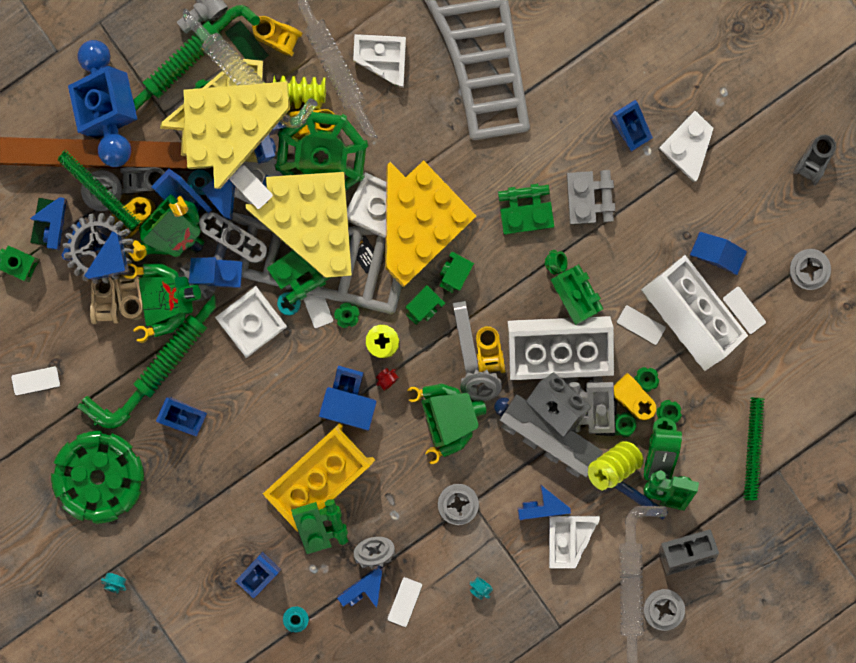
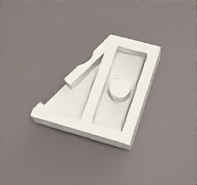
M355 34L353 61L394 85L404 88L406 37Z
M694 111L658 149L695 182L701 171L713 127Z
M549 516V568H576L596 525L600 521L599 516Z

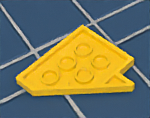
M424 160L407 177L391 162L386 166L385 269L402 287L416 276L476 217L474 212Z

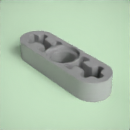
M205 213L200 218L199 226L203 233L248 261L259 263L266 258L267 247L262 241L217 213ZM217 218L215 223L222 228L224 223L228 224V227L223 230L221 238L217 237L220 232L216 229L206 230L208 225L205 221L207 219ZM232 230L238 231L241 235V240L236 245H230L226 240L228 232ZM246 237L250 238L247 242L253 247H256L257 244L260 245L259 250L262 252L260 257L255 255L254 258H251V251L245 247L243 252L238 250L244 245Z
M466 302L453 303L465 372L474 374L476 369L478 371L479 369Z

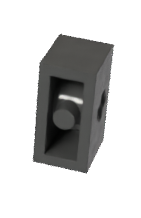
M554 372L539 382L526 401L563 437L578 426L591 408L580 395Z

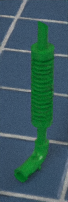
M213 294L196 317L192 314L187 316L185 319L187 322L182 323L183 327L179 326L180 330L175 331L177 334L172 335L174 338L169 339L170 343L166 342L167 347H162L164 350L159 351L161 354L156 355L157 359H153L154 363L150 362L151 366L146 367L147 371H143L144 375H140L141 379L137 378L133 383L137 390L122 408L119 407L112 413L107 408L104 410L89 396H86L82 400L84 403H79L77 409L95 422V426L100 425L104 428L114 429L126 423L131 417L130 413L145 395L151 398L155 394V389H159L158 385H162L161 381L164 382L166 380L164 377L168 378V373H172L171 369H175L174 365L177 366L179 364L177 361L180 362L182 360L180 357L184 358V353H188L187 349H191L190 345L193 346L195 344L193 341L197 342V337H201L200 333L203 334L208 327L203 323L216 308L215 294Z

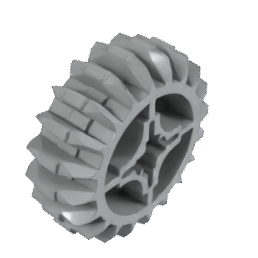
M103 213L99 214L98 221H96L93 214H89V223L84 218H80L79 222L82 227L79 228L72 224L71 228L76 233L74 235L66 233L65 235L72 240L71 244H63L64 248L71 249V252L64 254V258H73L67 266L69 268L78 266L74 271V275L79 276L84 272L83 280L86 282L89 279L84 275L89 268L82 262L80 257L93 256L96 258L98 253L91 250H93L94 246L97 247L96 243L104 245L106 242L103 240L102 234L99 233V228H107L121 236L125 256L128 252H134L133 249L127 248V245L133 244L134 240L125 239L130 234V231L125 229L120 232L124 224L119 221L114 225L115 217L110 216L105 222V215ZM91 230L89 243L79 249L81 239ZM126 258L127 264L132 263V260ZM118 275L112 276L115 280L119 278ZM109 277L102 278L104 283H109ZM100 279L92 281L94 284H98Z

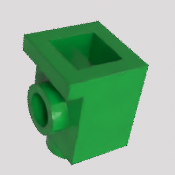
M9 245L6 250L2 248L0 250V270L20 280L30 282L40 259ZM16 257L18 264L12 267L10 262L12 258Z
M451 251L449 258L453 260L451 263L446 261L440 272V275L444 278L439 287L453 293L454 290L460 292L474 263Z
M426 285L405 307L409 311L406 316L415 325L423 319L428 322L438 312L435 307L439 305L442 308L445 302Z

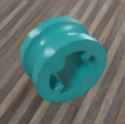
M286 292L278 298L277 306L281 313L291 316L299 311L301 302L300 299L297 300L296 305L293 304L295 308L292 311L288 308L283 309L282 303H285L283 299L291 293Z

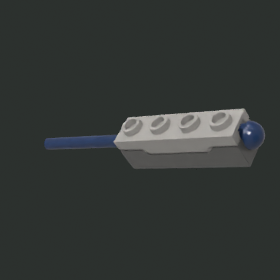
M515 394L509 404V398L506 397L499 398L495 402V413L501 416L499 420L503 422L501 428L513 436L517 431L525 437L522 442L533 449H536L537 446L541 447L546 451L544 456L556 464L561 460L568 465L565 470L577 478L581 474L587 477L588 466L603 453L601 449L573 431H570L563 437L525 399ZM624 481L614 487L663 520L668 514L667 510Z

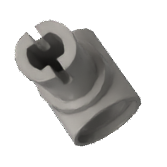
M195 0L194 8L178 20L177 24L187 34L203 20L205 22L207 20L214 21L228 10V6L223 0Z

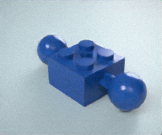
M89 40L81 45L77 58L80 66L85 71L90 72V75L68 85L77 131L80 134L96 139L104 136L98 145L99 158L107 166L119 167L129 160L131 145L124 136L119 135L118 129L138 120L128 74L108 66L111 55L108 47L103 42Z

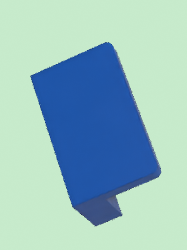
M170 169L151 186L163 200L170 194L176 199L181 196L183 200L193 202L197 212L201 208L207 213L212 211L202 198L179 175Z
M328 387L319 417L369 430L377 402L374 399Z

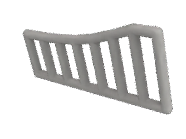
M424 0L444 37L455 67L470 139L475 141L527 132L530 129L509 1L478 0L439 7L436 0ZM499 8L502 22L451 31L445 16ZM504 32L505 48L461 55L456 40ZM508 58L510 73L468 80L464 65ZM512 83L515 98L474 104L471 89ZM517 108L519 123L484 129L478 128L476 114Z
M233 212V219L228 220L231 223L248 226L247 233L256 237L258 229L270 231L255 217ZM224 223V227L221 228L219 238H221L222 232L226 227H228V224ZM359 226L348 227V233L351 236L349 243L351 273H353L361 237L363 235H374V233ZM231 231L226 236L227 242H229ZM273 233L263 272L248 269L250 261L241 256V277L278 286L267 267L277 261L282 240ZM246 237L243 248L245 247L250 250L252 255L253 246L247 243L250 238ZM377 237L363 297L348 293L352 276L341 277L338 291L318 286L308 294L338 302L350 303L351 305L387 314H394L402 288L395 278H393L388 302L373 300L385 251V238ZM218 242L214 257L217 260H224L227 247ZM298 281V283L300 284V286L305 283V282ZM291 285L285 287L286 289L293 290Z

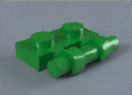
M536 183L530 184V187L516 189L515 187H508L505 191H498L499 202L509 200L510 208L500 209L503 235L555 227L551 202L541 203L540 196L550 195L549 185L539 186ZM532 197V205L518 206L517 199Z
M294 250L267 267L281 290L288 285H291L294 291L286 295L290 304L299 299L302 301L308 297L306 294L318 286L320 288L327 284L326 281L332 278L322 276ZM310 272L313 278L300 286L297 279Z
M579 264L550 279L575 325L604 309L599 301L601 297L598 292H594L588 281L590 277L587 272H583Z
M662 470L653 473L649 478V482L643 488V495L649 499L660 500V505L685 511L698 492L699 482L692 481L686 476H673L672 480L665 478L666 474Z
M333 499L327 500L325 502L326 508L320 510L316 502L291 509L307 554L332 547L331 538H336L340 545L348 543L347 527L342 523L341 510L339 506H336ZM329 520L332 525L325 527L323 521Z

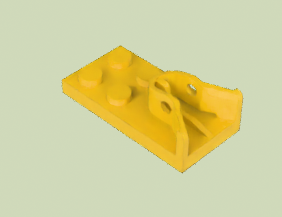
M339 423L263 493L297 532L298 529L291 509L314 502L317 503L319 510L323 509L327 500L337 497L375 461L373 457L366 458L342 432V423Z

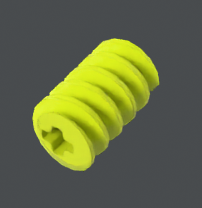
M285 76L281 77L280 82H286ZM292 76L289 83L290 106L294 102L295 108L300 109L302 102H304L305 108L309 110L312 103H314L316 109L320 110L326 99V77H323L321 84L318 85L316 77L312 78L310 84H307L306 78L302 77L300 84H297L295 76Z
M377 325L369 330L366 336V346L372 355L378 358H387L397 351L399 338L393 328L387 325ZM382 334L386 339H390V343H387L384 349H381V346L376 344V340H379Z
M622 441L591 462L587 473L592 484L603 491L607 488L615 487L618 483L629 477L630 474L641 468L644 464V458L641 451L634 444Z

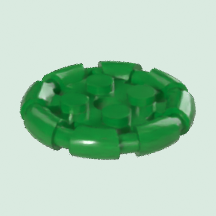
M89 431L77 435L76 440L71 443L67 442L61 448L54 460V464H56L54 473H51L54 495L64 505L62 508L78 520H91L93 524L117 520L120 514L123 512L128 513L134 507L141 495V481H144L141 459L135 455L132 450L133 446L128 441L114 433L107 435L102 434V431ZM100 444L108 445V453L99 451ZM83 447L88 454L80 458L76 451ZM122 455L128 462L123 467L117 459ZM66 466L73 467L71 476L64 475ZM101 470L104 473L105 480L102 484H95L92 481L91 475L93 471ZM124 478L131 479L130 488L122 487ZM72 488L79 495L73 500L68 494V491ZM116 496L119 503L112 507L109 500ZM88 502L97 503L95 511L87 509Z

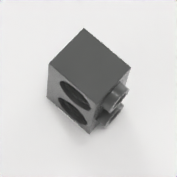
M709 529L661 543L659 555L668 576L716 562L719 551L712 531Z

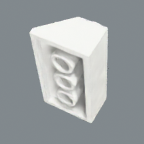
M686 255L641 289L649 302L657 309L663 320L668 323L704 371L724 359L748 336Z
M610 316L589 317L576 325L572 318L508 321L510 380L545 379L553 372L560 378L614 376L613 324Z

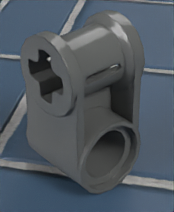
M820 135L814 138L797 162L792 173L804 176L812 181L811 184L816 186L836 150L835 140L829 135ZM819 140L827 143L828 151L826 154L818 152L816 145Z
M157 167L120 168V173L123 174L121 194L140 195L156 193L151 188L153 185L152 178L155 174L161 173L163 175L166 171Z

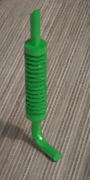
M236 5L227 10L213 25L207 21L202 25L203 29H198L199 33H194L195 37L192 35V39L187 40L188 43H183L184 47L180 46V51L176 50L177 54L173 53V57L170 56L169 61L165 60V65L161 64L162 68H157L159 71L155 70V74H151L150 79L147 77L142 82L146 88L133 99L135 110L137 111L153 95L159 99L163 95L162 91L166 92V88L171 87L170 84H175L174 80L178 81V76L181 78V74H185V70L188 71L189 66L193 67V62L197 63L196 59L200 60V56L203 57V53L208 52L207 49H212L211 45H216L215 41L218 43L223 38L219 32L232 20L242 16L253 26H256L260 23V18L249 7Z

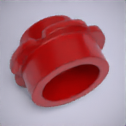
M386 368L376 376L378 380L376 386H380L383 391L390 388L399 379L395 373L396 369L390 371Z

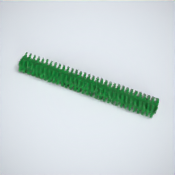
M64 150L57 161L60 164L62 163V166L69 170L81 184L83 183V186L90 193L92 192L111 213L113 212V215L122 221L131 232L134 231L141 221H137L138 218L135 219L136 216L132 217L134 214L130 215L132 212L128 213L127 207L123 208L124 205L121 206L122 203L119 204L120 201H116L117 198L114 199L115 196L112 197L113 194L109 195L110 191L107 193L106 187L102 188L104 186L101 185L102 183L98 184L99 181H95L96 178L93 179L94 176L91 177L92 174L89 175L90 172H86L87 169L84 170L85 167L81 168L83 165L79 166L81 163L77 164L76 158L72 159L73 156L71 154L68 155L69 152Z
M751 397L750 406L752 407H749L752 409L749 410L751 412L749 414L751 415L749 422L751 423H748L751 426H748L750 428L748 431L750 432L748 433L749 436H747L750 438L747 439L750 441L747 444L750 445L747 446L749 447L747 449L749 452H746L749 454L746 455L749 457L746 460L749 461L746 462L748 463L746 465L748 468H745L748 470L745 471L748 473L745 476L748 477L744 481L747 483L744 484L747 486L744 489L747 490H744L746 492L744 495L746 496L743 498L755 501L758 500L757 493H759L757 491L759 488L757 487H759L758 480L760 479L758 477L760 476L758 474H760L759 464L761 463L758 461H761L759 458H761L760 448H762L759 445H762L760 442H762L761 435H763L761 434L763 431L760 429H763L761 426H763L762 419H764L761 417L764 416L761 413H764L762 410H764L763 403L765 402L762 400L765 399Z

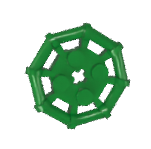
M309 109L305 110V114L284 130H279L277 134L279 137L277 161L274 167L282 176L295 175L291 170L295 167L298 170L300 169L303 175L344 172L348 176L344 179L345 191L357 182H362L365 178L363 172L366 148L369 147L368 141L360 136L347 120L345 114L312 112ZM316 123L334 125L332 131L316 129ZM308 125L310 132L305 133L301 139L293 136ZM341 129L353 142L352 144L346 146L343 139L338 136ZM289 145L296 147L295 159L287 160ZM324 151L329 158H324L323 162H319L318 157L314 156V154ZM349 153H355L354 168L346 166Z

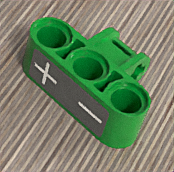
M659 418L654 422L653 433L650 436L649 449L644 465V480H649L651 475L659 470L665 472L666 479H672L681 449L682 432L677 431L676 424L671 419Z

